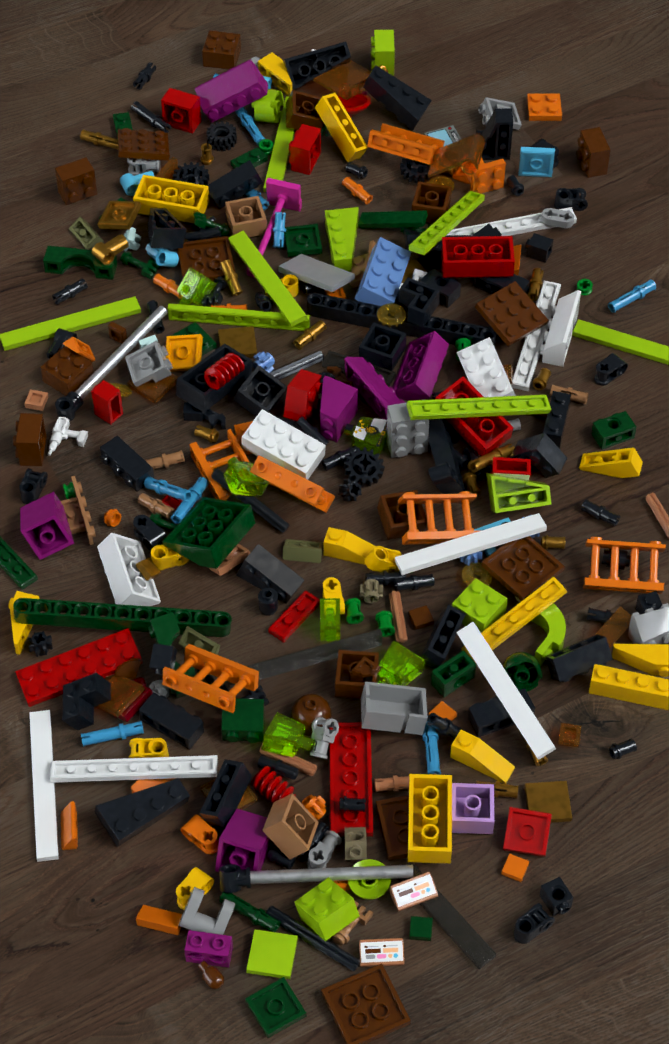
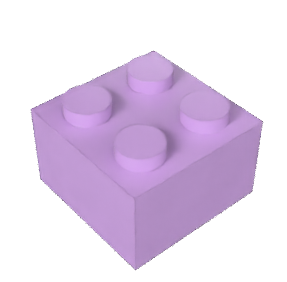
M452 783V833L493 834L494 784Z

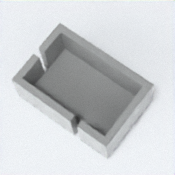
M407 402L387 406L386 441L391 458L404 457L408 453L413 455L428 452L429 419L410 420L406 406Z
M365 682L361 695L362 728L399 733L401 730H404V733L423 735L428 719L426 688Z

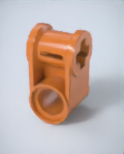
M195 814L180 828L185 838L194 843L204 853L211 855L218 851L219 840L217 831L198 814Z

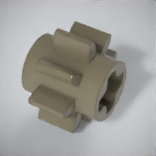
M375 579L366 580L364 584H360V598H364V601L370 604L377 603L379 598H383V585H379V582Z

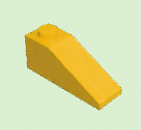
M273 52L258 60V70L262 76L271 77L272 84L287 96H290L293 90L292 82L283 60Z
M634 447L584 453L579 469L618 478L637 477L640 475L643 461Z
M328 527L323 542L324 556L365 565L364 560L366 556L376 547L348 531Z
M16 591L14 598L10 599L8 606L11 615L14 647L18 655L21 654L34 624L16 622L13 604L19 598L40 599L37 595Z
M613 644L611 653L613 659L651 675L669 676V644Z
M460 730L451 745L450 758L503 784L507 783L515 769L514 765L484 741L463 730Z

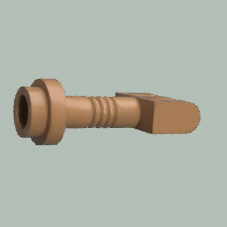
M362 905L358 910L360 917L332 937L333 941L340 946L347 944L350 940L348 934L359 922L365 926L372 917L373 912L369 910L364 916L366 907Z

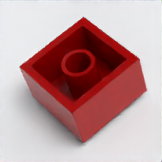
M169 88L161 99L163 120L170 124L172 128L193 134L201 122L200 96Z
M302 124L299 130H296L294 140L289 144L291 171L307 175L311 174L321 154V128Z
M303 369L297 373L287 386L283 417L298 421L302 416L305 420L308 417L311 418L313 411L318 409L320 405V398L318 397L323 387V383H321L322 375Z

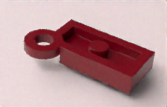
M141 677L131 681V690L111 710L114 717L128 722L153 694L151 688L146 687V682Z

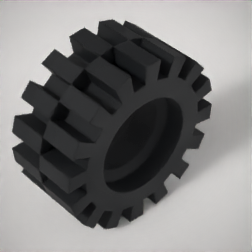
M221 121L220 124L215 122V125L212 123L207 128V143L212 146L213 150L216 148L217 151H220V149H223V151H226V149L231 150V147L234 148L237 143L236 128L233 127V124L229 125V122L225 124L224 121Z

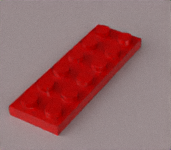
M127 628L17 670L15 673L27 704L31 707L62 695L63 685L94 673H98L103 678L115 674L120 664L131 658H140V664L143 661L130 630Z
M362 722L338 723L339 731L335 736L334 743H330L331 831H334L340 837H345L344 828L366 827V837H373L371 729H363ZM344 796H347V798H365V812L346 811V813H343V811L339 810L340 798H344Z

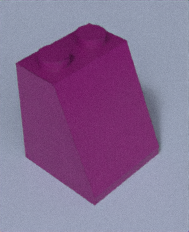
M324 376L320 409V434L325 439L337 443L345 431L346 424H350L358 412V389Z
M55 492L20 508L21 532L39 560L74 544L64 506Z
M240 809L235 810L219 838L216 872H219V868L225 864H236L240 866V869L250 867L251 871H261L272 844V840L263 832L267 817Z

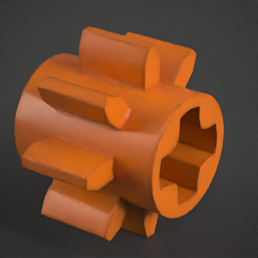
M309 795L301 802L316 820L322 818L326 813V801L320 795L317 797Z

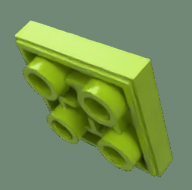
M255 929L246 969L247 973L291 979L298 936Z

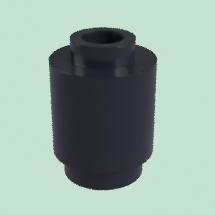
M610 548L609 550L604 549L602 564L606 565V567H611ZM619 550L618 569L624 570L625 566L629 567L631 556L627 555L628 551Z
M264 588L258 594L259 610L264 615H273L278 610V593L272 588Z

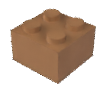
M259 196L225 202L226 218L232 236L243 230L248 237L264 235L267 228V219Z
M291 793L273 803L263 832L290 860L309 850L319 822Z

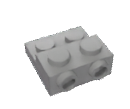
M485 97L483 103L479 106V113L483 115V125H487L495 109L512 108L513 129L519 130L522 126L515 103Z
M155 341L125 356L133 384L136 387L151 379L156 383L172 375L170 370L173 366L170 360L166 359V356L169 354L164 345L161 346Z

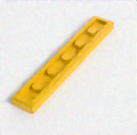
M552 577L482 631V636L490 648L494 650L565 595L567 590L555 577ZM464 645L461 648V651H465V653L474 661V659L472 658V656L470 655V653Z

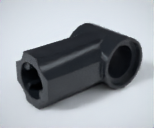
M59 328L55 333L53 344L46 353L47 358L50 359L65 346L63 342L71 337L77 338V334Z

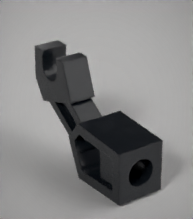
M184 402V421L202 422L204 419H207L211 429L215 428L216 424H221V429H226V417L222 413L219 414L211 409L202 412L188 402Z

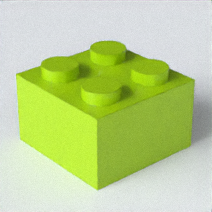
M374 30V37H371V59H374L371 60V70L377 65L394 76V30Z
M475 578L452 603V606L466 614L462 621L464 626L474 622L481 633L504 615L508 598Z
M329 877L294 902L300 919L324 941H327L360 917L354 898Z

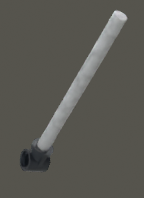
M159 306L75 392L70 391L66 397L57 399L55 402L57 416L66 417L69 421H72L75 418L76 411L84 404L83 399L93 390L94 386L138 344V340L146 336L167 314V310L163 306Z
M225 864L219 868L220 891L225 893L238 892L241 890V887L251 889V884L320 882L328 877L332 881L413 878V865L251 871L250 867L240 869V866L236 864Z

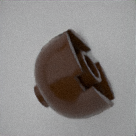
M317 694L301 696L295 701L291 710V722L294 728L302 731L307 736H312V723L315 718L323 717L327 720L332 717L329 703Z

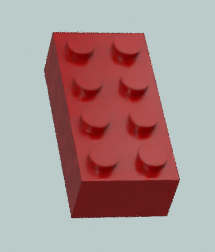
M512 236L442 237L443 278L514 276L515 257Z
M463 376L436 396L435 399L480 398L483 396ZM503 416L445 418L480 456L492 452L493 449L505 443L511 438L514 429Z

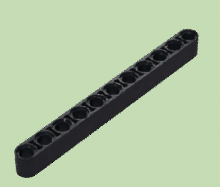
M312 293L307 297V313L312 317L370 328L374 322L407 333V336L417 338L436 331L448 344L455 345L456 340L460 338L469 339L471 345L490 337L494 347L496 345V332L489 327L434 316L429 318L424 327H420L407 322L408 311L318 293Z

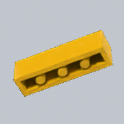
M336 93L322 96L315 109L346 161L351 162L361 158L368 149L367 144Z
M594 664L589 694L669 710V679Z

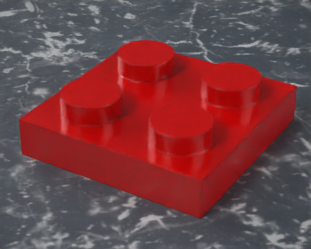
M510 807L503 850L545 857L552 814Z

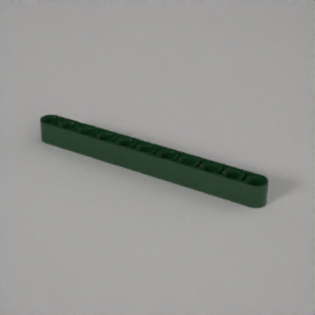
M19 598L13 604L14 619L21 624L124 630L129 628L130 631L149 632L148 627L150 626L151 619L173 612L182 635L188 626L204 636L225 637L229 635L232 623L231 615L223 611Z

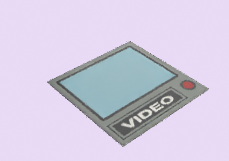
M453 125L424 133L426 136L444 140L443 152L465 146Z

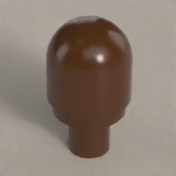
M205 961L198 965L203 972V980L210 988L219 989L223 986L224 976L214 966L210 967Z

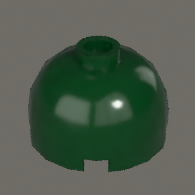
M527 652L513 653L502 664L518 690L525 688L527 692L538 686L540 678L542 679L538 660Z

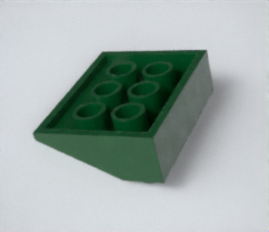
M202 497L166 537L163 545L199 566L217 569L256 523L251 505Z

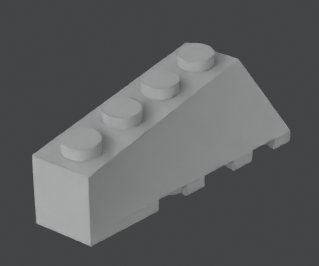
M669 603L663 604L660 609L655 611L653 608L646 609L645 613L641 615L638 612L632 613L628 637L633 644L669 643Z

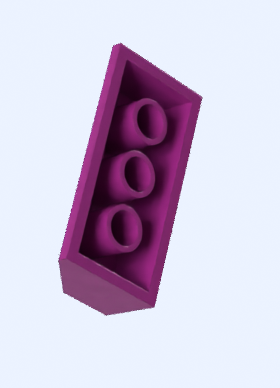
M249 59L195 87L197 96H200V105L203 112L212 123L266 96L268 93V83L253 61Z
M436 331L409 342L393 385V389L399 399L412 401L427 400L431 397L449 346Z
M363 357L344 358L346 378L353 382V387L358 389V393L380 419H388V405L405 403L396 396L391 386H387L383 376L375 372L370 362L367 363Z

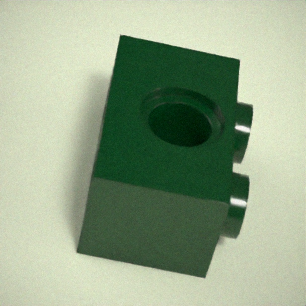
M624 411L593 422L591 435L601 450L634 439L637 426L628 413Z
M462 651L432 671L431 685L444 698L475 678L476 663L465 651Z

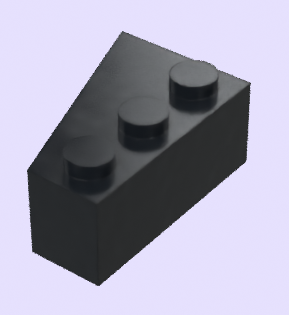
M512 108L495 109L476 144V154H480L483 160H510L513 133Z
M150 208L147 230L151 248H167L169 250L183 248L186 228L166 208Z
M259 544L244 560L236 575L261 590L264 588L276 590L278 600L286 604L304 582L302 577Z

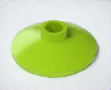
M365 859L357 862L352 867L385 865L377 860ZM391 879L348 880L351 891L363 899H376L383 896L391 884ZM367 881H372L373 884H370V885H369V884H366V882H367Z

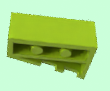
M486 473L491 511L495 513L551 505L550 487L545 483Z

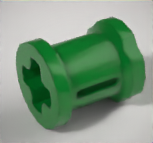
M460 338L455 342L457 352L471 346V341L467 338ZM456 353V359H457L458 361H460V359H459V357H458V355H457V353Z
M358 598L347 599L344 602L345 609L347 610V622L349 624L362 622L364 615L360 610L361 601Z
M390 611L378 612L375 615V619L379 626L377 630L379 636H392L395 633V628L392 626L393 614Z

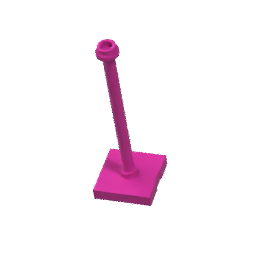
M267 178V201L269 205L275 206V209L258 248L262 256L275 226V212H281L282 208L301 211V185ZM247 267V275L255 277Z

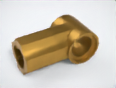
M121 234L105 244L102 242L97 243L92 249V254L104 265H108L114 260L115 255L128 248L129 244L125 236Z

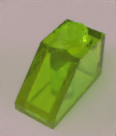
M340 598L320 599V641L332 642L340 640Z

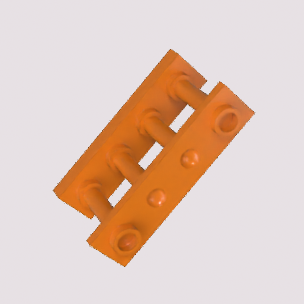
M382 123L381 131L370 130L367 147L430 165L432 164L433 155L437 157L442 156L445 141Z
M231 429L227 430L228 440L210 447L200 448L197 442L189 444L190 456L201 476L209 481L208 488L214 499L227 501L229 496L233 495L212 479L211 475L214 469L239 460L242 467L225 474L230 478H235L234 476L246 473L250 479L248 482L251 484L244 485L246 490L254 487L259 495L262 494L263 480L250 472L252 465L240 446L238 436L234 435ZM229 447L234 451V454L213 462L206 460L207 455Z
M258 455L250 470L251 473L262 478L264 482L327 513L335 498L333 494L325 491L323 487Z
M462 491L458 494L404 493L398 499V504L407 505L409 530L402 536V545L440 544L481 531H474V528H472L469 503L477 498V494H470L469 491ZM443 503L446 530L437 531L435 529L433 504ZM451 503L462 504L463 531H456L454 529ZM414 504H425L428 528L425 532H419L417 529Z
M590 537V539H587L585 547H592L591 573L588 578L585 577L583 589L635 593L657 591L658 594L663 593L664 583H659L657 575L658 554L665 551V544H661L660 541H649V543L602 540L601 537ZM600 548L611 549V567L608 579H601L598 576ZM619 549L631 550L630 578L628 580H620V577H618ZM639 551H651L650 576L647 582L639 581L638 579Z
M188 644L185 647L184 663L176 671L168 667L163 668L162 685L234 713L236 695L243 688L253 692L258 688L259 671ZM190 667L200 670L194 677L184 674ZM208 674L218 677L211 685L202 681ZM225 681L235 684L229 692L219 688Z

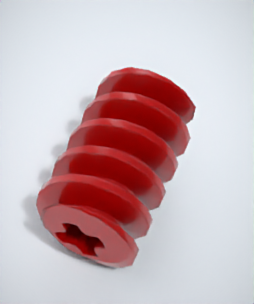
M228 353L211 365L210 368L206 369L204 378L209 387L219 390L220 387H223L242 372L245 366L238 355Z
M265 766L251 781V786H254L255 790L259 791L272 804L294 792L293 786L287 788L288 782L284 781L281 783L282 777L278 776L275 778L276 772H270V767Z

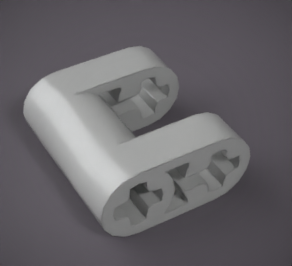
M194 887L181 916L179 926L192 931L223 935L235 903L224 899L216 919L197 912L205 891Z

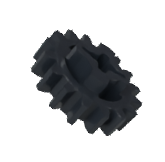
M402 158L400 174L404 175V179L409 178V182L414 180L416 184L418 181H430L431 177H435L436 161L432 160V164L429 165L408 158Z
M190 162V165L184 163V166H178V170L175 169L173 174V180L207 186L208 181H210L208 169H205L204 165L199 166L198 162L195 165Z
M364 447L363 451L356 448L355 452L350 451L349 456L345 458L343 465L345 469L344 475H349L348 479L350 480L357 479V483H361L362 487H364L365 483L370 487L372 482L377 484L379 478H382L385 468L382 465L384 460L378 459L380 454L374 455L373 449L368 452L366 447Z

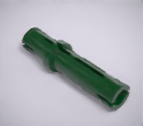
M223 892L221 894L220 903H223L224 899L234 902L233 910L250 919L252 924L260 925L270 932H276L279 929L281 922L265 913L264 909L252 906L233 893Z

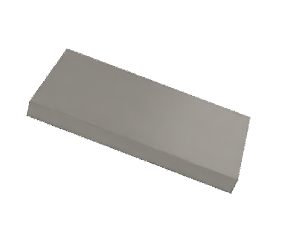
M303 254L278 266V272L285 275H295L298 280L329 292H334L355 280L354 273Z

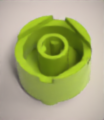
M268 89L266 96L251 103L252 108H254V121L280 122L282 114L280 107L284 106L282 91Z

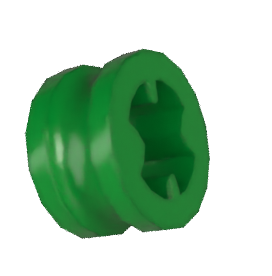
M263 139L259 142V148L266 155H271L273 142L269 139Z
M581 279L577 282V290L581 291V295L585 296L592 293L593 284L589 279Z
M69 482V485L64 483L63 489L66 500L70 497L75 498L73 483Z

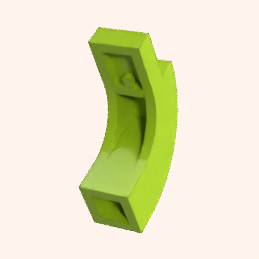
M554 603L531 620L541 626L547 634L545 640L535 651V658L540 666L546 660L545 656L561 650L564 645L566 623L562 612Z

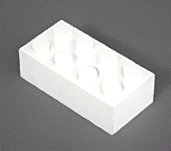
M490 337L457 352L468 381L483 397L516 396Z
M263 409L242 436L243 449L257 457L260 455L307 480L325 456V444Z

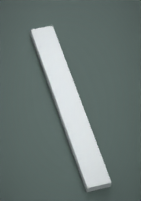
M572 207L564 208V209H559V210L569 211V212L573 213V215H574V223H573V224L576 223L577 218H576V216H575V214H574V212H573ZM542 213L489 222L492 228L497 227L502 234L501 236H511L555 227L546 225L541 221ZM488 223L453 229L447 235H474Z
M544 280L536 306L549 320L552 317V309L556 305L561 284ZM548 323L526 336L511 382L512 388L529 391L540 356V349L544 343L545 332L548 330Z
M538 513L395 557V563L401 575L547 531V526Z
M472 622L457 631L456 633L537 759L539 760L556 750L554 744L475 623Z
M50 710L29 712L37 862L58 860L55 783L50 782L51 761H53Z
M218 756L51 761L50 782L217 777Z

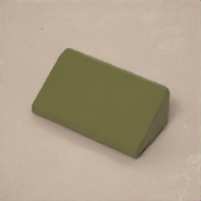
M79 217L69 228L87 250L93 248L99 242H104L82 217Z
M285 539L283 546L284 560L321 562L323 542Z
M188 626L178 642L184 648L191 644L217 655L220 649L218 643Z

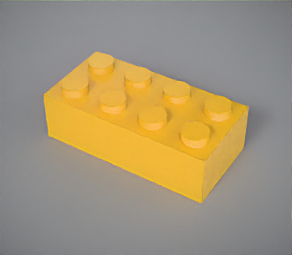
M143 175L133 201H138L142 205L138 214L149 215L150 208H166L178 221L194 223V212L204 214L209 203V186Z
M409 774L408 862L451 864L452 775Z

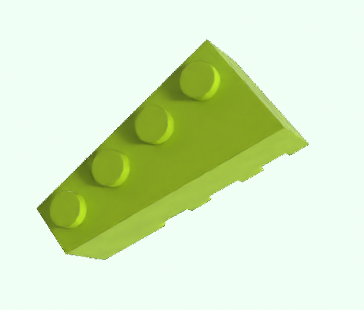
M359 207L325 210V229L332 265L351 272L359 222Z

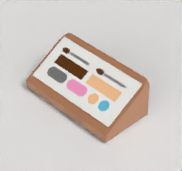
M430 872L390 886V895L398 912L438 897Z
M403 938L359 941L360 967H374L381 963L383 966L404 965Z

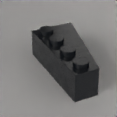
M377 65L363 86L378 102L381 101L385 105V109L389 112L392 111L397 116V120L401 123L404 122L408 126V130L412 132L432 101Z
M179 778L96 805L94 813L118 847L186 804L190 794Z

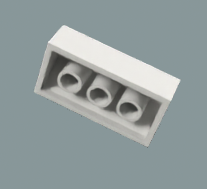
M577 290L559 298L557 306H553L551 314L553 319L550 318L548 322V329L550 330L545 332L544 342L546 343L542 344L540 349V355H543L542 363L563 367L578 317L581 291Z
M111 532L97 548L115 599V604L135 606L159 604L161 600L154 580L150 579L147 581L135 566L138 562L146 559L141 542Z

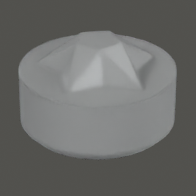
M156 680L150 684L149 688H151L152 692L159 696L163 695L166 698L169 696V687L162 685L163 680Z

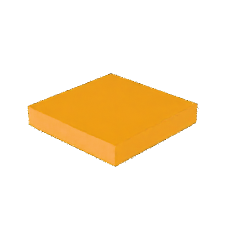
M201 334L166 337V349L169 354L166 356V359H169L173 366L170 370L171 372L188 371L201 361L203 342Z

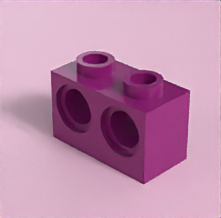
M189 930L184 950L186 962L200 964L205 961L208 965L229 968L233 951L232 936Z

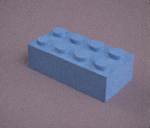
M380 237L370 254L355 300L391 308L395 302L411 252Z

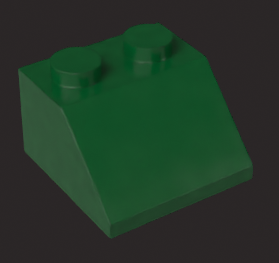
M236 698L234 713L222 709L223 741L264 742V699Z

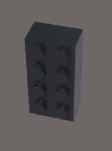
M223 344L177 378L176 396L205 412L247 380L252 373L253 360L230 346ZM228 353L238 355L242 359L245 369L223 387H220L219 390L209 387L204 378L206 369L210 368L211 365Z

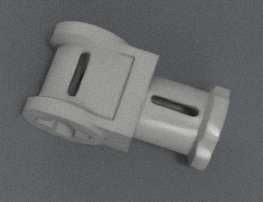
M127 158V163L129 164L128 173L133 176L147 171L161 172V160L136 159L135 162V158Z
M318 717L312 723L313 732L311 739L315 740L310 756L328 759L329 743H334L335 736L339 731V724L335 719L329 718L326 720L323 717Z
M327 830L322 842L319 841L316 847L310 850L307 863L308 869L326 868L332 852L337 845L342 843V838L337 833Z

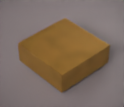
M150 558L144 559L135 565L147 581L161 573Z

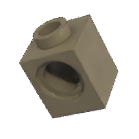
M366 827L344 828L345 860L367 859Z

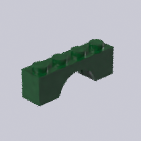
M47 246L43 263L45 273L63 274L71 267L84 266L90 268L95 273L96 278L113 280L117 268V257L115 255L114 260L110 264L104 265L92 254V250Z
M173 612L150 620L148 631L151 638L155 637L157 644L171 646L173 641L180 635V629ZM176 661L174 665L175 671L181 666ZM190 667L184 674L194 677L196 675L194 667ZM169 688L171 694L175 693L177 699L186 696L184 693Z

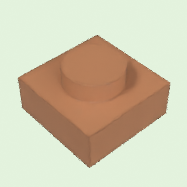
M30 390L25 401V408L43 411L48 400V393Z

